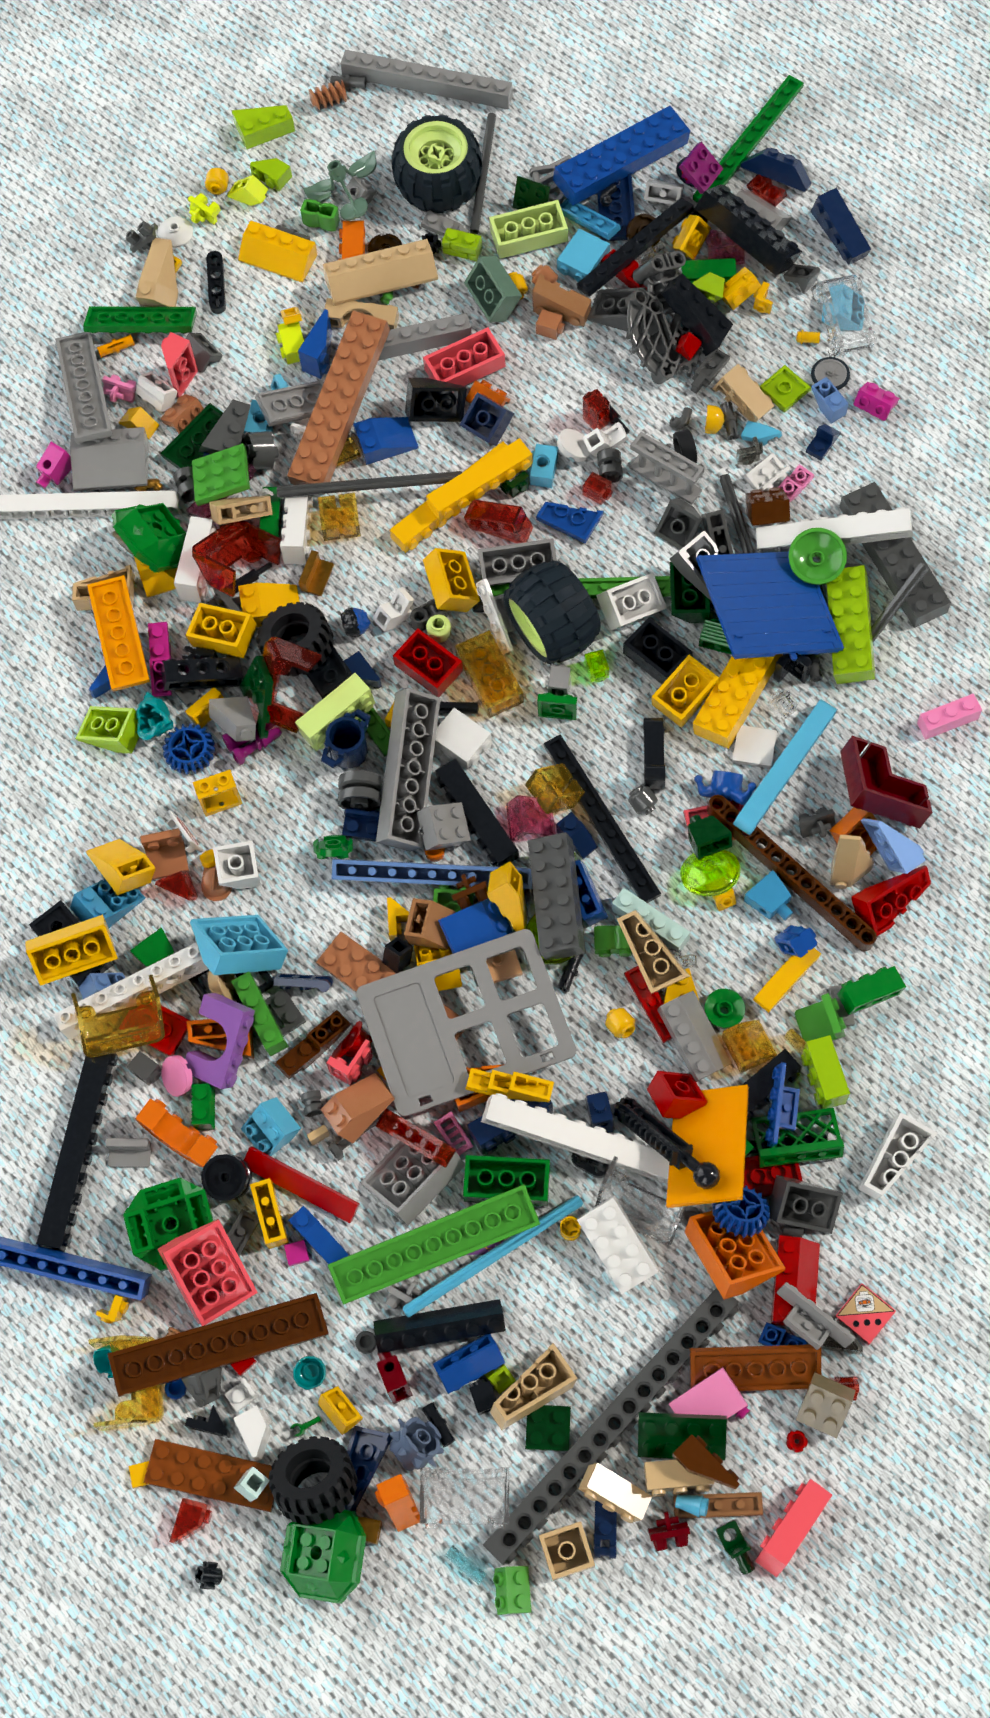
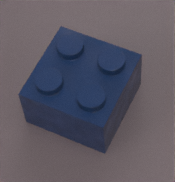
M477 392L459 425L487 443L497 446L515 413Z

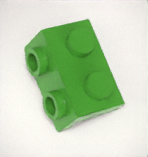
M529 1566L495 1568L493 1581L496 1586L495 1607L497 1614L532 1613Z

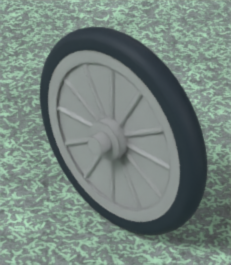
M825 357L813 365L811 378L815 384L827 377L836 389L840 390L848 383L850 370L841 359Z

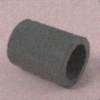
M785 1224L782 1235L802 1238L804 1228Z

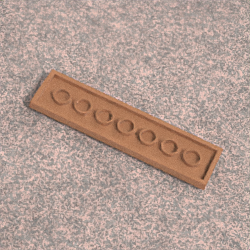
M343 932L337 935L316 962L318 966L355 992L362 985L397 974L384 965L381 959ZM444 1005L448 1018L453 1019L459 1016ZM464 1031L459 1032L455 1035L456 1041L459 1039V1037L462 1035Z

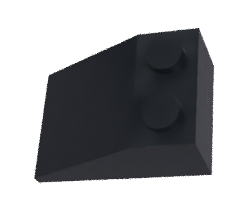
M408 378L405 413L408 420L416 422H461L464 417L467 387L430 378Z

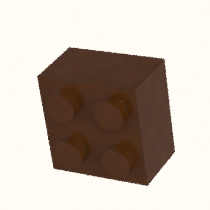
M773 487L769 491L757 489L751 490L750 493H745L746 513L752 526L790 521L789 498L783 489Z

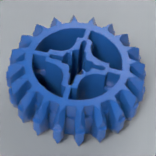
M191 723L188 727L182 724L181 729L175 727V733L169 732L170 738H165L166 744L162 747L164 750L163 756L166 758V763L171 766V769H177L178 773L181 774L184 770L188 775L190 770H192L196 774L197 768L203 771V765L209 766L208 760H213L214 756L212 753L216 751L215 747H213L215 742L212 739L211 733H207L206 728L201 729L198 724L195 727ZM189 737L198 738L201 741L191 740ZM187 743H189V746H190V754H189L188 749H187V748H188ZM178 756H180V758H181V757H186V758H188L189 760H182V759H179V758H177V757H178Z
M747 1185L743 1188V1200L712 1204V1215L715 1216V1222L720 1223V1229L726 1228L727 1233L733 1232L735 1237L741 1234L743 1239L747 1235L752 1238L753 1235L759 1234L766 1227L770 1217V1206L767 1205V1199H762V1193H755V1188L750 1190Z

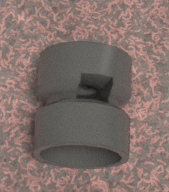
M606 448L597 453L599 480L604 483L620 481L623 478L621 452L615 448Z
M192 467L180 468L173 474L180 499L184 502L195 501Z

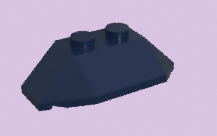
M766 148L751 155L740 165L743 169L806 192L811 186L810 178L803 163L793 155H785L775 148Z

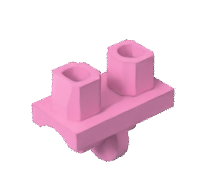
M114 374L111 377L104 376L102 378L104 394L110 396L111 402H116L118 398L131 403L134 402L135 381L128 380L125 383L121 381L119 376Z

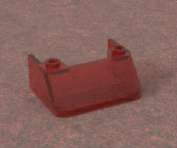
M244 520L227 523L192 547V557L208 585L234 597L236 570L230 568V566L241 558L249 563H255L264 558L279 565L281 539Z
M271 637L265 643L263 658L274 682L272 703L270 706H267L270 723L297 733L299 729L295 722L304 714L276 703L280 675H286L291 670V666L309 672L322 658V655L278 637Z

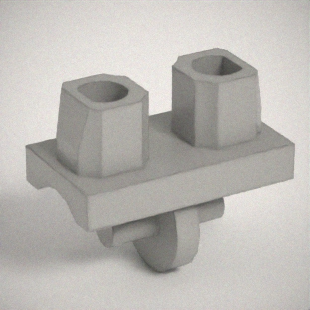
M414 1280L410 1285L404 1281L401 1287L407 1290V1292L394 1285H390L387 1290L390 1293L386 1304L397 1309L401 1300L409 1303L415 1299L412 1297L413 1294L417 1297L420 1296L422 1292L416 1289L418 1282Z

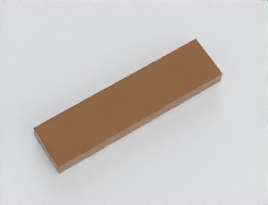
M762 1492L702 1494L704 1498L709 1499V1506L706 1517L701 1516L700 1518L763 1515ZM673 1496L674 1517L678 1516V1519L699 1518L684 1510L675 1508L677 1496Z

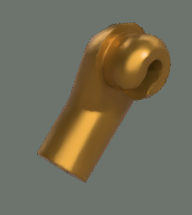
M157 478L148 479V486L134 487L135 491H147L149 488H153L154 491H159L163 488V485Z

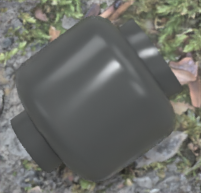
M640 785L629 793L628 801L637 814L645 813L648 815L656 809L654 805L658 799L650 787Z

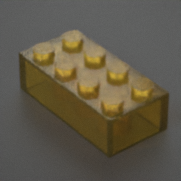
M490 630L455 645L456 657L462 660L463 670L489 718L524 703L523 691Z

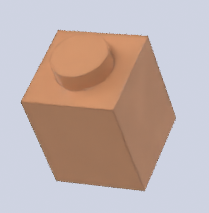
M542 309L536 322V334L557 340L558 335L564 331L563 316Z

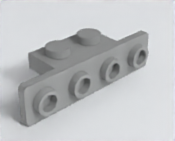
M786 1282L777 1291L780 1297L793 1306L783 1323L818 1350L828 1336L844 1348L855 1340V1337L847 1328L842 1327L833 1320L831 1315L823 1312L812 1300L803 1296L796 1287Z

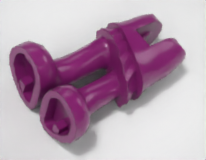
M270 718V723H266L265 726L266 731L269 732L268 738L260 739L256 729V740L243 748L239 747L249 741L236 742L227 733L222 735L227 749L232 753L239 766L243 765L246 757L255 750L261 751L263 747L266 748L267 745L282 735L279 727L273 728L276 724L273 718Z

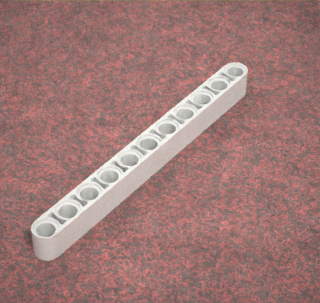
M168 490L0 495V519L109 517L118 509L133 507L139 504L149 506L164 503L170 513L176 515L179 513V493Z

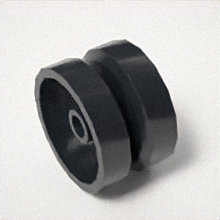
M233 1154L217 1155L209 1159L203 1167L201 1174L202 1186L205 1192L212 1198L220 1201L236 1200L244 1196L250 1189V1184L253 1180L252 1170L248 1162L242 1157ZM225 1174H228L229 1179L227 1181V1178H225Z

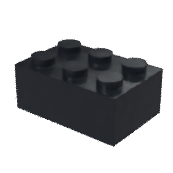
M648 618L623 643V654L661 684L668 679L688 655L693 656V651L651 618Z

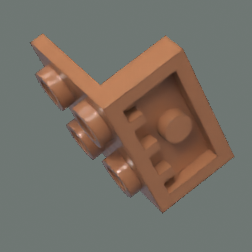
M179 828L140 836L146 856L156 868L152 880L189 872L184 838Z

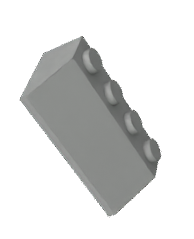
M553 538L478 549L482 579L487 578L490 586L511 583L519 574L534 565L543 562L549 563L552 560L557 561Z
M694 991L679 996L657 1009L690 1074L696 1082L732 1064Z

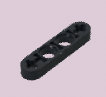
M211 251L206 257L209 306L213 313L220 314L226 309L224 262L219 251ZM214 258H217V259H216V264H217V266H216V265L214 266V264H213ZM214 272L220 273V276L217 278H213L211 275ZM215 287L221 288V291L218 293L212 292ZM216 299H219V307H216Z

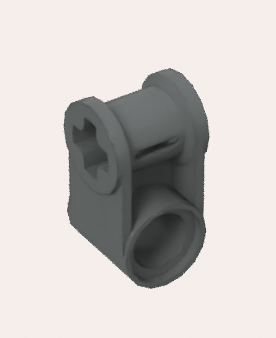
M432 599L412 610L410 615L411 627L415 631L417 628L423 631L426 629V624L430 617L438 614L447 617L448 614L446 611L437 609L435 600Z

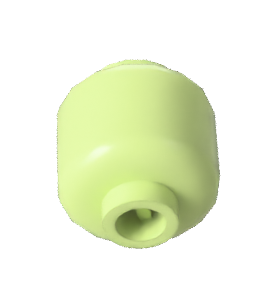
M440 614L430 617L426 624L427 635L437 643L446 641L451 635L449 619Z

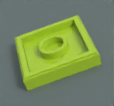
M786 365L760 385L762 392L768 395L772 402L784 413L811 391V387Z

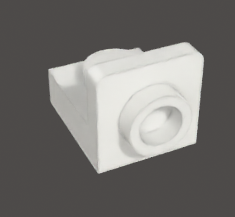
M310 418L291 423L292 435L302 439Z
M243 1377L240 1379L241 1382L224 1394L237 1413L259 1397L256 1394L258 1388L252 1379L247 1381Z

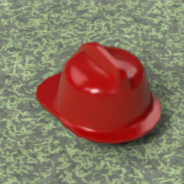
M358 1021L332 1053L333 1058H341L343 1055L354 1058L366 1039L370 1041V1044L372 1043L371 1035L362 1028V1021Z

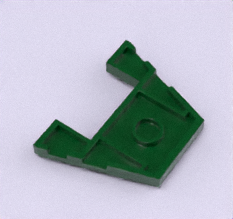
M255 656L240 684V689L243 696L252 698L253 703L258 707L259 714L256 729L260 739L268 738L269 732L265 729L266 723H270L267 706H270L272 703L274 682L263 656Z

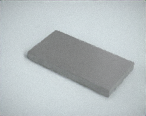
M319 380L257 393L255 399L269 427L311 417L324 382Z

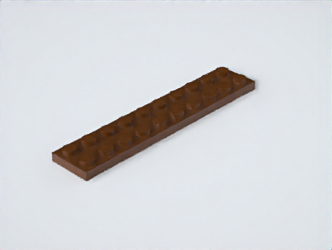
M314 1293L111 1352L107 1355L118 1397H122L176 1381L191 1374L213 1370L329 1335L318 1295Z

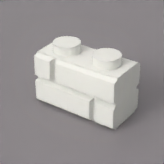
M153 372L144 373L139 376L135 393L141 396L143 401L153 405L155 410L159 412H164L175 404L176 389Z

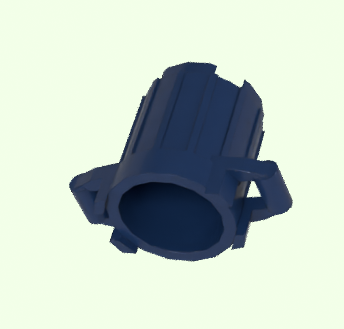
M357 709L352 713H346L344 717L332 721L326 730L325 748L321 762L333 769L336 766L343 769L357 768L364 763L368 753L365 733L371 716ZM355 717L360 718V719L362 720L361 723H360L358 720L354 719V718H355Z

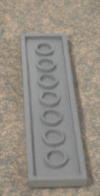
M91 332L55 338L76 444L113 436Z

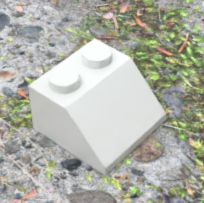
M253 841L213 847L220 886L237 889L260 886Z
M256 1405L233 1419L252 1458L260 1462L263 1459L272 1431L270 1424L273 1422L265 1409L261 1410Z

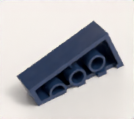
M837 187L818 196L810 212L837 248L842 259L850 265L866 257L871 248Z

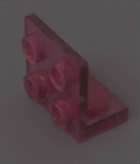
M517 795L506 803L509 837L512 841H518L526 834L539 836L556 834L551 799Z

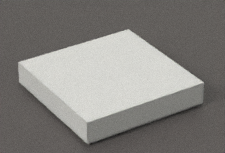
M742 725L736 736L732 763L771 769L777 731Z

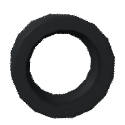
M686 429L675 432L673 434L675 451L697 463L696 445L690 430Z

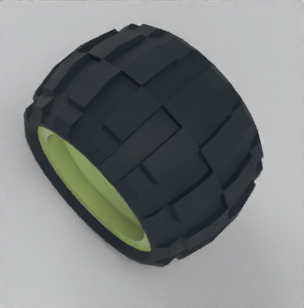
M440 114L439 116H423L421 119L413 120L409 123L405 131H401L392 154L393 177L402 196L411 205L415 204L419 210L424 212L431 210L436 213H444L447 210L454 211L460 208L462 203H467L473 197L472 195L475 193L477 186H479L483 170L482 153L478 141L471 130L466 128L464 123L457 118L452 119L447 115Z
M552 560L549 563L543 562L530 567L519 574L509 584V588L504 591L505 609L513 626L530 651L542 662L551 665L555 662L560 663L572 659L585 651L594 642L596 636L599 635L601 628L600 617L590 595L577 576L561 562Z

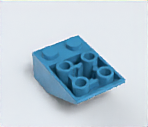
M103 879L75 893L70 909L81 922L103 915L109 929L145 900V896L137 888L117 895L106 879Z

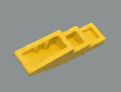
M813 948L808 950V953L801 958L791 956L759 991L753 1001L769 1013L806 974L807 970L819 959L821 953Z
M471 1068L465 1090L486 1095L500 1093L506 1095L508 1099L550 1102L554 1082L518 1072H513V1075L496 1070H492L489 1073Z

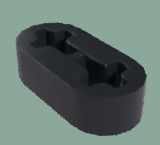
M572 1153V1163L577 1168L595 1178H603L607 1175L608 1164L585 1156L584 1158L589 1162L587 1163L582 1160L579 1163L576 1157L579 1154ZM591 1163L597 1166L600 1163L603 1164L604 1171L596 1173L595 1167Z

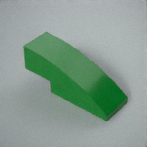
M263 487V489L267 488L273 492V496L267 495L271 498L272 515L260 517L259 538L260 540H279L283 497L277 496V487Z

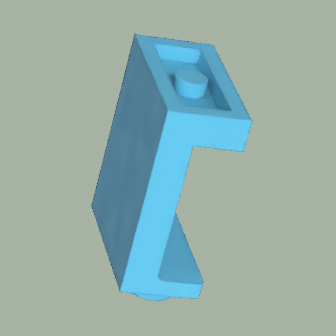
M578 229L558 257L557 270L562 275H568L579 282L594 270L602 258L610 252V243Z

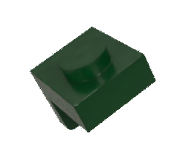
M523 471L511 482L509 480L502 482L500 488L505 494H509L514 498L520 492L523 493L528 489L530 485L529 475Z

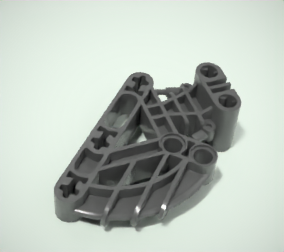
M680 251L656 255L633 271L634 281L638 284H644L647 287V291L639 288L625 299L626 306L628 307L626 339L631 340L633 345L631 352L638 355L641 360L640 366L646 367L651 372V378L656 384H662L674 376L682 356L675 350L681 336L688 332L691 333L688 327L681 328L682 319L678 313L674 314L669 327L665 315L674 313V311L662 295L668 283L682 274L678 269L685 265L686 258Z

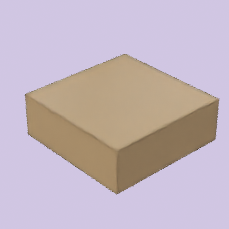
M325 1125L307 1134L312 1146L330 1136Z

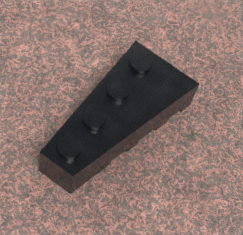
M683 273L668 283L662 295L674 313L680 315L681 323L684 327H688L692 334L702 341L701 346L704 349L702 352L706 357L720 347L733 323Z

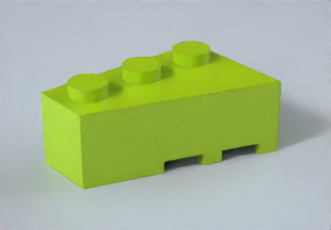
M287 105L231 110L234 124L246 149L295 131L293 117Z

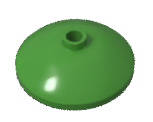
M811 528L801 532L793 540L789 549L788 559L793 573L800 580L812 585H823L832 582L842 573L847 561V551L841 538L834 532L825 528ZM818 557L820 561L816 563L813 561V558Z

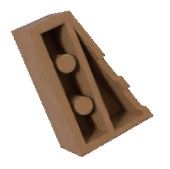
M540 274L532 291L533 312L540 315L542 309L562 315L565 322H569L574 326L584 327L591 310V299L572 289L569 292L559 287L560 283L555 281L553 284L545 280V276Z

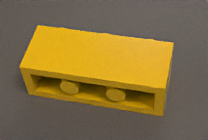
M268 1178L250 1184L266 1246L268 1249L288 1244L289 1241L273 1182Z

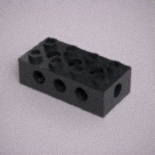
M60 900L31 922L29 926L36 936L39 937L80 922ZM110 961L70 975V977L79 987L90 973H104L113 964Z

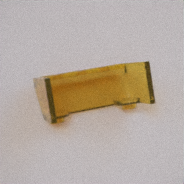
M149 975L150 990L142 992L136 997V1006L96 1015L95 1009L92 1006L79 1007L75 993H71L75 1019L85 1056L91 1058L156 1043L164 1038L165 1030L160 996L153 975Z
M119 1335L89 1339L88 1342L95 1349L110 1345L111 1351L115 1352L155 1339L150 1336ZM162 1385L132 1393L131 1400L122 1401L116 1406L115 1420L94 1423V1428L99 1431L160 1422L164 1416Z

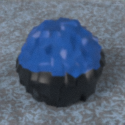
M351 607L345 609L340 614L347 636L359 637L366 632L371 624L367 617V612L358 608Z

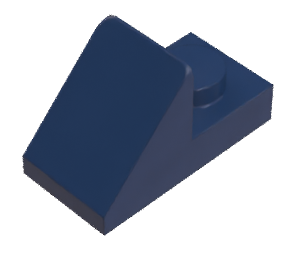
M827 424L819 426L816 436L806 449V453L822 461L841 432Z

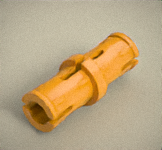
M130 334L118 340L112 339V342L98 346L97 349L102 358L114 352L120 353V350L134 346L135 343Z

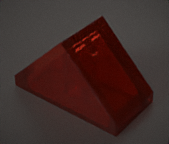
M188 870L179 871L157 880L155 885L189 901L196 900L198 897Z

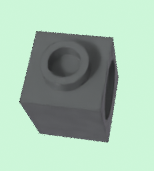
M141 1051L136 1054L127 1066L132 1074L148 1086L152 1082L155 1083L161 1075L160 1066Z

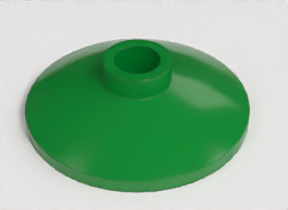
M718 989L707 997L704 1010L713 1025L720 1028H732L742 1021L745 1015V1003L737 992L730 989ZM726 1008L728 1012L724 1014L720 1009Z

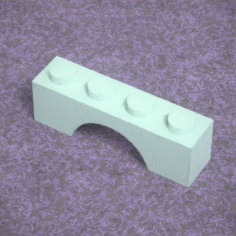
M625 888L621 890L612 902V911L620 917L634 910L638 911L666 947L677 955L689 941L690 931Z

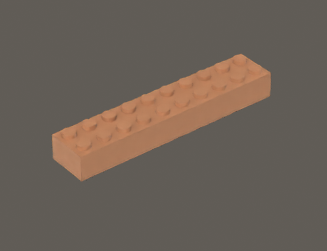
M352 311L287 474L291 484L298 485L331 481L390 332L386 320Z

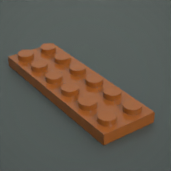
M808 1344L690 1348V1388L723 1367L739 1391L808 1389L814 1372L821 1375V1347L817 1350Z
M155 1439L143 1483L266 1512H272L274 1503L269 1483L258 1498L251 1502L234 1489L244 1473L251 1467L256 1468L269 1479V1472L272 1470L271 1465Z

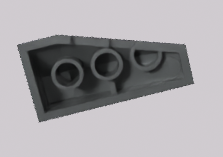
M704 530L674 554L670 561L688 581L711 600L696 557L697 555H718L717 552L719 550Z

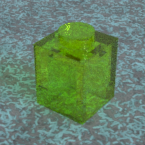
M603 649L584 654V663L590 682H602L609 678V666Z

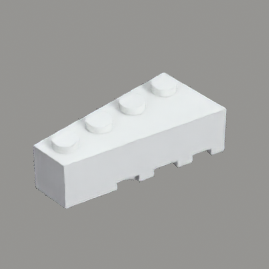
M313 496L285 497L284 511L287 514H283L284 528H282V541L280 542L284 564H306L307 557L310 555V546L307 545L308 541H311V529L308 528L309 524H312V513H309V510L313 508Z

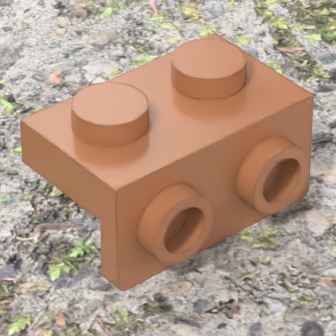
M184 394L177 399V402L171 408L165 411V414L160 419L165 425L174 427L178 434H180L204 407L196 397Z

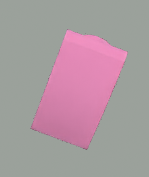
M799 464L793 473L784 479L779 488L784 490L789 498V502H791L812 481L814 474Z

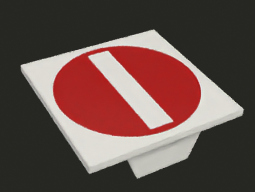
M170 811L171 819L167 824L171 827L177 825L190 843L185 850L189 853L195 850L203 852L204 850L185 823Z

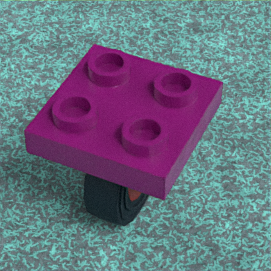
M702 142L697 143L689 155L680 160L676 167L680 180L686 185L696 188L700 194H703L723 170L722 166Z

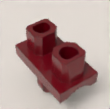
M668 1511L663 1512L664 1519L656 1520L657 1527L648 1528L649 1537L653 1541L656 1551L668 1549L666 1538L672 1537L675 1538L676 1547L688 1546L690 1528L687 1521L679 1523L678 1516L669 1517Z

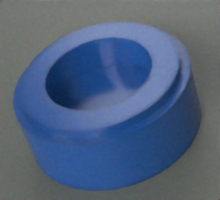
M182 1379L165 1384V1393L173 1400L181 1399L187 1392Z

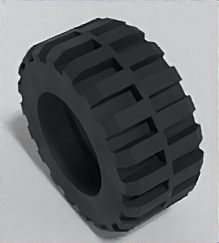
M296 602V604L287 603V606H279L276 611H271L268 614V618H264L262 621V626H259L256 637L258 648L267 665L277 674L284 676L292 675L293 677L299 676L302 673L306 675L309 671L319 668L318 665L326 661V656L330 655L331 647L334 645V635L324 614L319 608L309 603L304 604L303 602ZM307 633L298 643L283 646L292 636Z
M311 1436L307 1440L304 1438L298 1440V1443L294 1445L290 1444L287 1446L286 1451H281L277 1456L278 1460H275L271 1466L272 1470L269 1472L270 1490L282 1514L295 1523L300 1524L302 1521L304 1525H311L312 1522L320 1524L323 1523V1520H331L335 1518V1514H340L345 1510L344 1506L350 1504L353 1499L352 1495L356 1493L358 1481L350 1456L343 1445H340L334 1439L329 1440L328 1437L321 1436L317 1438V1436ZM321 1472L328 1473L320 1483L308 1488H298L307 1477Z

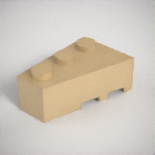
M739 364L727 372L712 388L716 392L720 390L726 396L724 399L727 402L732 401L738 406L737 411L752 422L760 420L774 407L771 398L762 392L759 384L749 377L747 370Z
M127 565L124 569L115 572L113 570L109 571L108 574L100 577L94 576L73 583L72 601L76 610H93L87 584L122 575L126 578L133 607L135 575L131 565Z

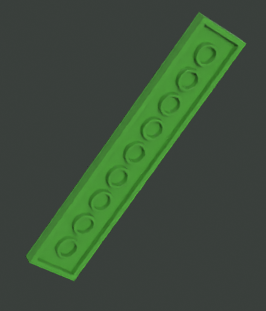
M523 1184L329 1263L328 1268L344 1305L538 1226L541 1223L526 1186Z

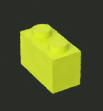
M299 322L277 325L279 332L276 333L278 344L282 343L283 346L280 348L282 359L286 358L287 364L300 362L298 350L303 344L304 338Z

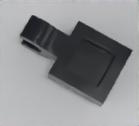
M185 646L184 649L191 654L189 656L182 655L183 660L188 658H218L215 650L200 647L194 649L190 646Z

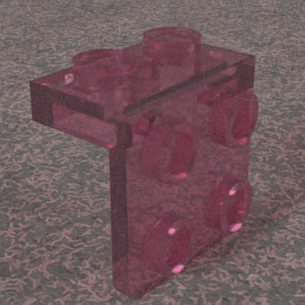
M711 230L705 239L708 259L735 258L736 265L745 264L744 249L722 231Z

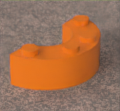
M150 1098L135 1120L164 1145L191 1163L203 1168L218 1148L216 1145L217 1141L209 1135L204 1137L192 1126L186 1127L182 1124L183 1120L176 1114L171 1115L165 1109L166 1105L159 1099L154 1101Z

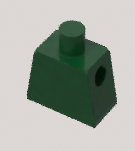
M694 815L690 818V824L687 826L688 839L698 860L732 847V832L717 818L711 815L703 819L699 815Z

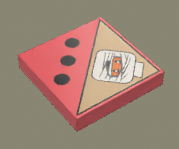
M861 1283L835 1318L869 1345L896 1310Z

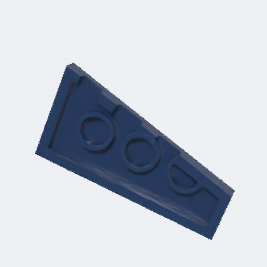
M354 1426L347 1453L356 1471L358 1482L356 1484V1493L352 1495L353 1499L350 1504L344 1506L345 1510L356 1511L393 1439L389 1433Z

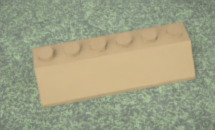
M428 239L323 264L325 282L334 305L438 280L433 252Z

